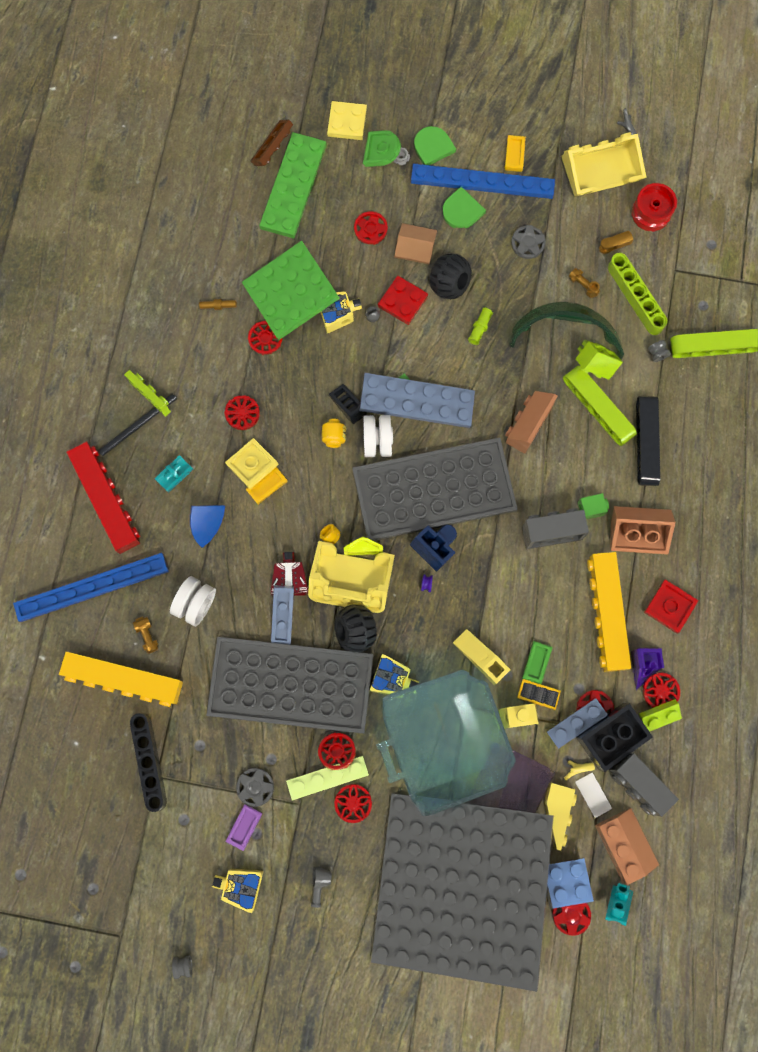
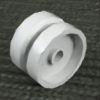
M364 415L365 457H375L376 445H380V455L382 457H391L393 427H391L390 415H380L379 427H375V417L373 415Z
M192 576L188 577L174 597L170 614L180 619L185 616V621L196 627L211 607L216 589L208 584L201 587L200 580Z

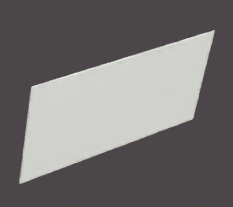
M593 773L575 782L595 818L612 809Z

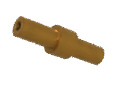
M222 299L200 301L199 307L200 309L214 308V310L236 308L237 301H222Z

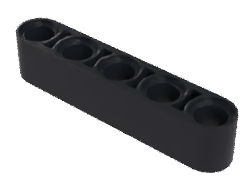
M638 396L636 401L638 485L659 486V399L654 396Z
M137 713L130 719V728L144 802L149 811L158 812L166 807L167 798L152 721L148 715ZM143 717L145 720V725L142 728H139L137 726V720ZM143 737H147L149 740L146 748H143L140 744ZM148 756L153 760L150 768L144 765V760ZM150 777H154L157 781L154 788L148 785ZM154 797L160 799V806L158 808L152 805Z

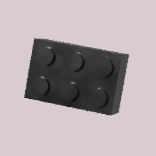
M622 703L576 738L597 769L606 772L653 738V736L630 703Z

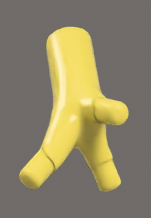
M569 760L568 764L573 766V768H571V771L564 779L568 780L578 773L595 770L594 763L577 764Z

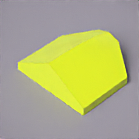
M366 537L358 538L344 547V555L347 556L377 555L383 552L382 545Z

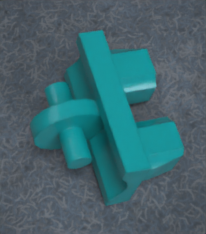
M179 455L172 463L165 467L155 480L169 493L193 468Z
M620 883L617 886L613 885L605 920L616 921L626 926L633 891L629 890V886Z

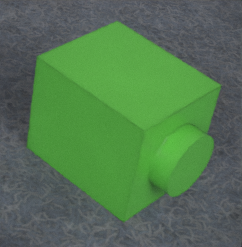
M603 493L580 498L577 502L579 511H585L586 520L604 516L609 509L608 500L604 498Z

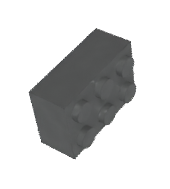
M578 508L567 510V513L562 514L555 511L548 513V516L540 517V515L529 516L522 526L526 550L583 540L589 533L585 511H578Z
M634 753L629 754L609 770L612 773L611 778L618 785H624L627 789L625 791L627 795L633 800H638L641 803L640 808L647 815L651 814L652 816L662 817L679 800Z

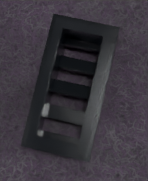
M344 384L329 393V397L352 424H355L364 415H367V412L359 411L360 401ZM344 392L346 393V394H345L344 396H342L341 398H339V399L337 398V397H339L341 394H343Z

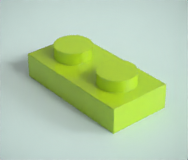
M676 699L639 713L640 719L649 732L682 719L679 703Z

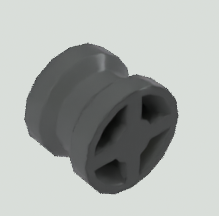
M665 340L658 341L648 347L649 352L653 355L652 359L654 362L662 361L671 355L670 350L666 348Z
M186 955L184 958L173 957L172 973L174 979H179L181 976L192 977L191 955Z

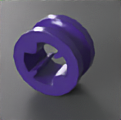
M423 574L421 591L428 590L431 593L433 575L427 577L426 574Z

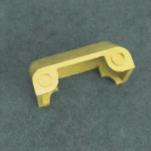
M318 541L309 576L308 596L311 600L341 607L352 604L362 605L371 612H383L395 555L382 552L377 554L374 560L337 554V548L332 543Z

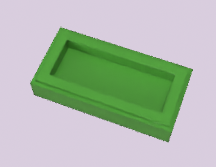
M533 641L522 679L542 684L553 647Z

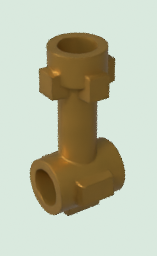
M575 268L569 275L570 280L573 283L579 282L585 287L588 297H597L600 293L599 283L595 281L590 283L582 276L583 271Z
M142 616L137 618L132 623L136 633L141 632L145 641V645H143L144 651L147 654L157 651V640H152L148 628H151L148 617L143 618Z

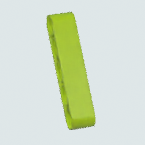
M616 253L608 265L609 273L647 331L652 335H659L667 324L666 315L627 256L623 253ZM624 277L629 278L631 281L625 280ZM634 292H638L641 296L635 295ZM644 307H648L650 311H646ZM654 322H658L660 326H656Z
M758 329L676 335L670 338L672 357L688 358L757 352Z
M579 365L563 376V381L619 446H623L637 435L634 426L589 374L579 368Z

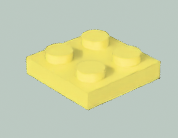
M332 101L327 132L328 137L363 140L367 105Z
M254 438L225 462L249 489L279 465Z

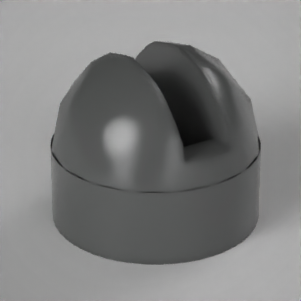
M370 306L366 309L365 317L369 322H376L380 318V311L377 307Z

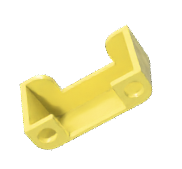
M631 132L620 135V137L615 139V142L609 143L606 140L599 142L598 146L592 147L591 144L581 148L579 145L569 147V150L564 151V154L561 156L574 197L630 184L647 178L638 134L631 135Z

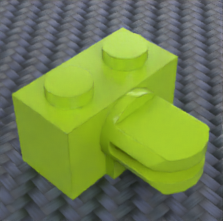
M584 340L582 342L583 346L577 348L580 352L576 357L577 362L580 364L579 368L585 373H593L598 378L603 377L609 380L623 363L614 351L597 343Z

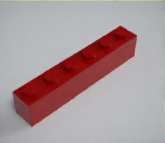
M85 442L67 451L66 453L115 551L121 554L141 544L138 539L141 536L137 528H132L130 524L132 518L127 510L124 511L121 506L124 504L119 494L116 495L113 490L116 488L111 478H107L105 474L108 472L107 468L97 458L99 453L96 447H91L88 442Z

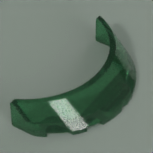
M556 302L537 307L523 316L512 329L510 347H514L517 337L522 332L529 330L533 323L544 318L598 325L604 331L605 340L616 347L617 356L621 360L624 356L621 340L608 320L598 312L576 303Z

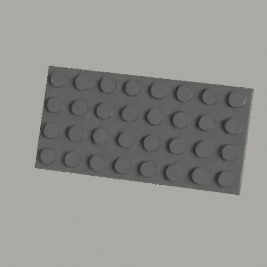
M500 438L352 468L366 535L372 541L419 532L428 525L433 529L447 524L452 525L518 510Z
M217 637L206 716L364 734L373 654Z

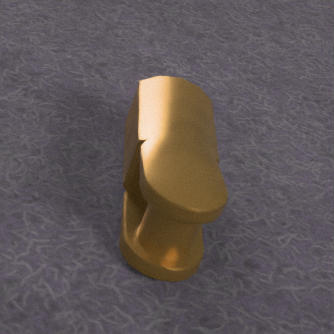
M626 231L603 239L599 251L602 254H607L615 249L632 244L633 236L631 232Z

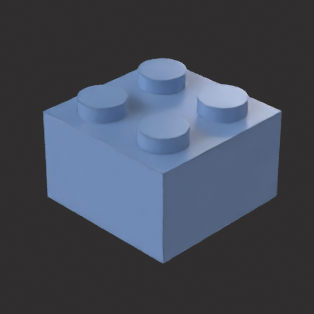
M584 858L549 865L547 898L550 909L594 901Z

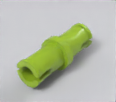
M488 308L482 309L478 320L473 324L474 328L468 338L471 344H479L483 333L488 329V322L493 315L492 310Z

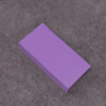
M244 804L225 842L244 851L263 813Z

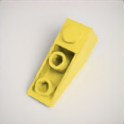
M467 629L453 642L493 685L497 684L510 671L496 654Z
M548 783L544 805L546 814L554 815L552 841L554 848L561 851L562 846L565 847L568 835L565 832L567 826H570L572 821L570 810L571 806H575L577 794H574L575 789Z

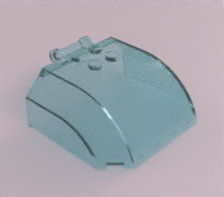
M465 670L391 693L382 698L383 720L390 739L378 743L376 746L382 754L389 775L387 777L388 781L392 783L404 778L409 796L423 816L436 814L506 787L509 772L516 762L488 683L482 679H476ZM391 745L393 746L401 770V773L398 774L396 773L388 750V746Z

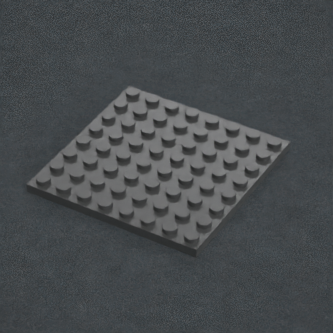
M392 793L371 963L537 992L554 815Z

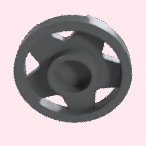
M532 225L517 229L511 240L513 251L525 259L538 257L543 252L546 243L544 234ZM515 241L519 243L518 248L515 245ZM542 243V247L539 250L538 245Z
M249 769L242 773L237 781V795L248 806L258 807L264 805L273 795V779L263 769ZM256 771L253 777L247 775L250 772ZM264 775H266L270 783L264 781ZM241 783H242L243 786H244V789H243L242 791H240V784H241ZM270 792L268 797L264 800L263 794ZM252 798L254 803H250L246 800Z

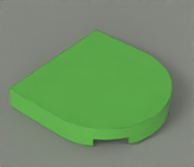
M433 126L423 128L415 137L414 149L423 165H431L456 152L454 144L447 133L441 128Z
M387 130L368 132L363 160L364 166H384L393 162L401 150L399 138L393 132Z
M462 187L455 191L443 205L444 220L453 228H469L486 214V209Z

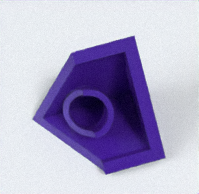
M639 648L631 651L637 690L649 676L664 668L662 649Z

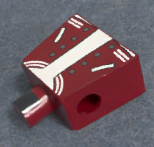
M284 552L283 563H275L271 586L272 597L274 596V585L294 586V596L308 595V585L303 563L295 562L294 552Z

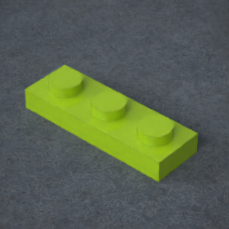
M129 370L124 374L130 384L165 417L171 412L167 407L169 404L163 396L158 397L156 390L150 384L146 386L144 384L145 380L138 373L133 374Z

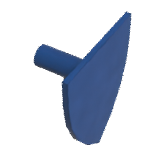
M225 505L191 506V533L201 548L208 544L217 533L223 520Z

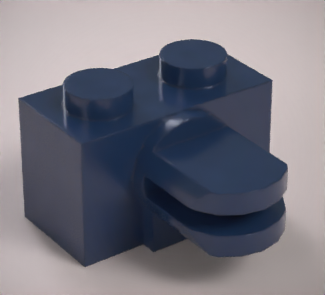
M448 524L442 526L437 532L428 525L413 539L410 546L437 572L456 553L449 545L456 539L457 532L453 526Z

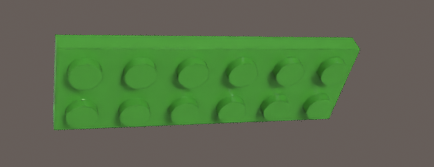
M292 132L259 225L260 229L295 238L327 146L326 141Z

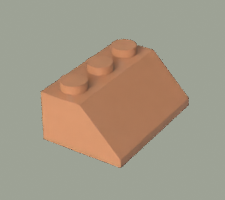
M535 391L532 396L528 395L523 404L526 406L524 411L518 412L514 419L517 423L514 427L510 426L505 435L508 437L506 444L525 454L558 396Z
M614 506L611 519L610 550L668 554L676 523L672 510Z
M631 808L595 825L623 883L629 885L647 876L659 866Z

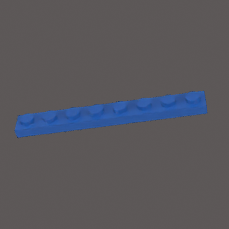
M413 164L411 184L456 189L462 187L466 190L553 199L555 179Z
M159 553L15 602L13 605L18 622H23L169 572L164 554Z

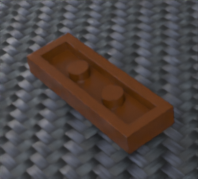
M289 119L279 120L252 158L251 163L254 166H265L270 162L272 154L280 148V143L290 133L293 124Z

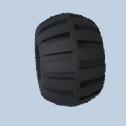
M450 253L440 256L435 261L429 276L431 289L443 299L459 298L470 284L472 277L471 266L464 257L458 254Z
M352 604L342 608L336 614L334 621L335 634L338 643L345 651L361 653L368 650L375 643L377 627L374 617L368 608Z

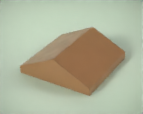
M402 223L394 257L430 265L437 230Z

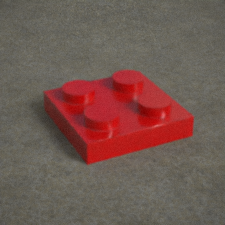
M397 275L378 303V307L409 325L427 299L428 293Z
M663 580L644 613L678 634L699 600L669 581Z

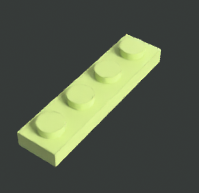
M361 756L355 758L347 768L341 770L324 768L287 780L286 782L291 799L295 800L368 776L369 774L364 758Z

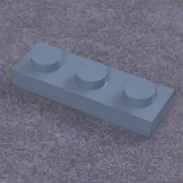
M274 585L271 643L291 645L294 586Z
M595 698L548 730L547 733L559 749L608 714Z

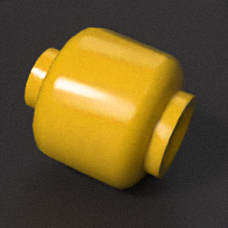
M330 419L329 422L324 423L322 426V442L330 448L341 447V444H344L346 441V426L340 423L338 419Z

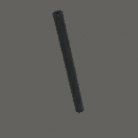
M173 393L166 398L169 403L167 407L177 400ZM156 407L151 409L99 449V453L102 456L107 454L159 414L160 411Z

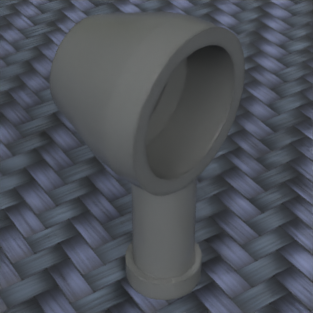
M314 867L313 899L311 907L315 908L321 907L322 887L331 884V871L321 867Z

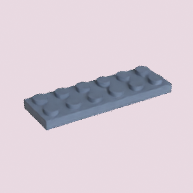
M365 373L359 411L470 428L475 390Z

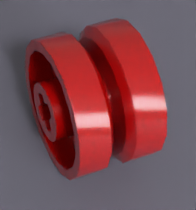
M661 183L648 184L642 188L632 207V217L637 226L645 231L652 232L667 226L677 208V198L674 191Z

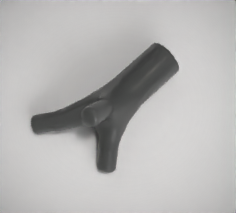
M624 108L625 122L618 121L617 125L625 127L628 133L631 132V135L637 134L631 122V115H628L627 109Z

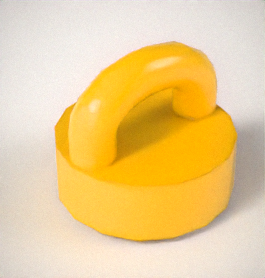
M333 524L326 525L320 532V538L324 542H330L334 545L340 538V531Z

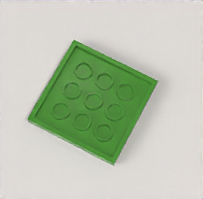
M302 241L242 281V284L278 340L340 299Z

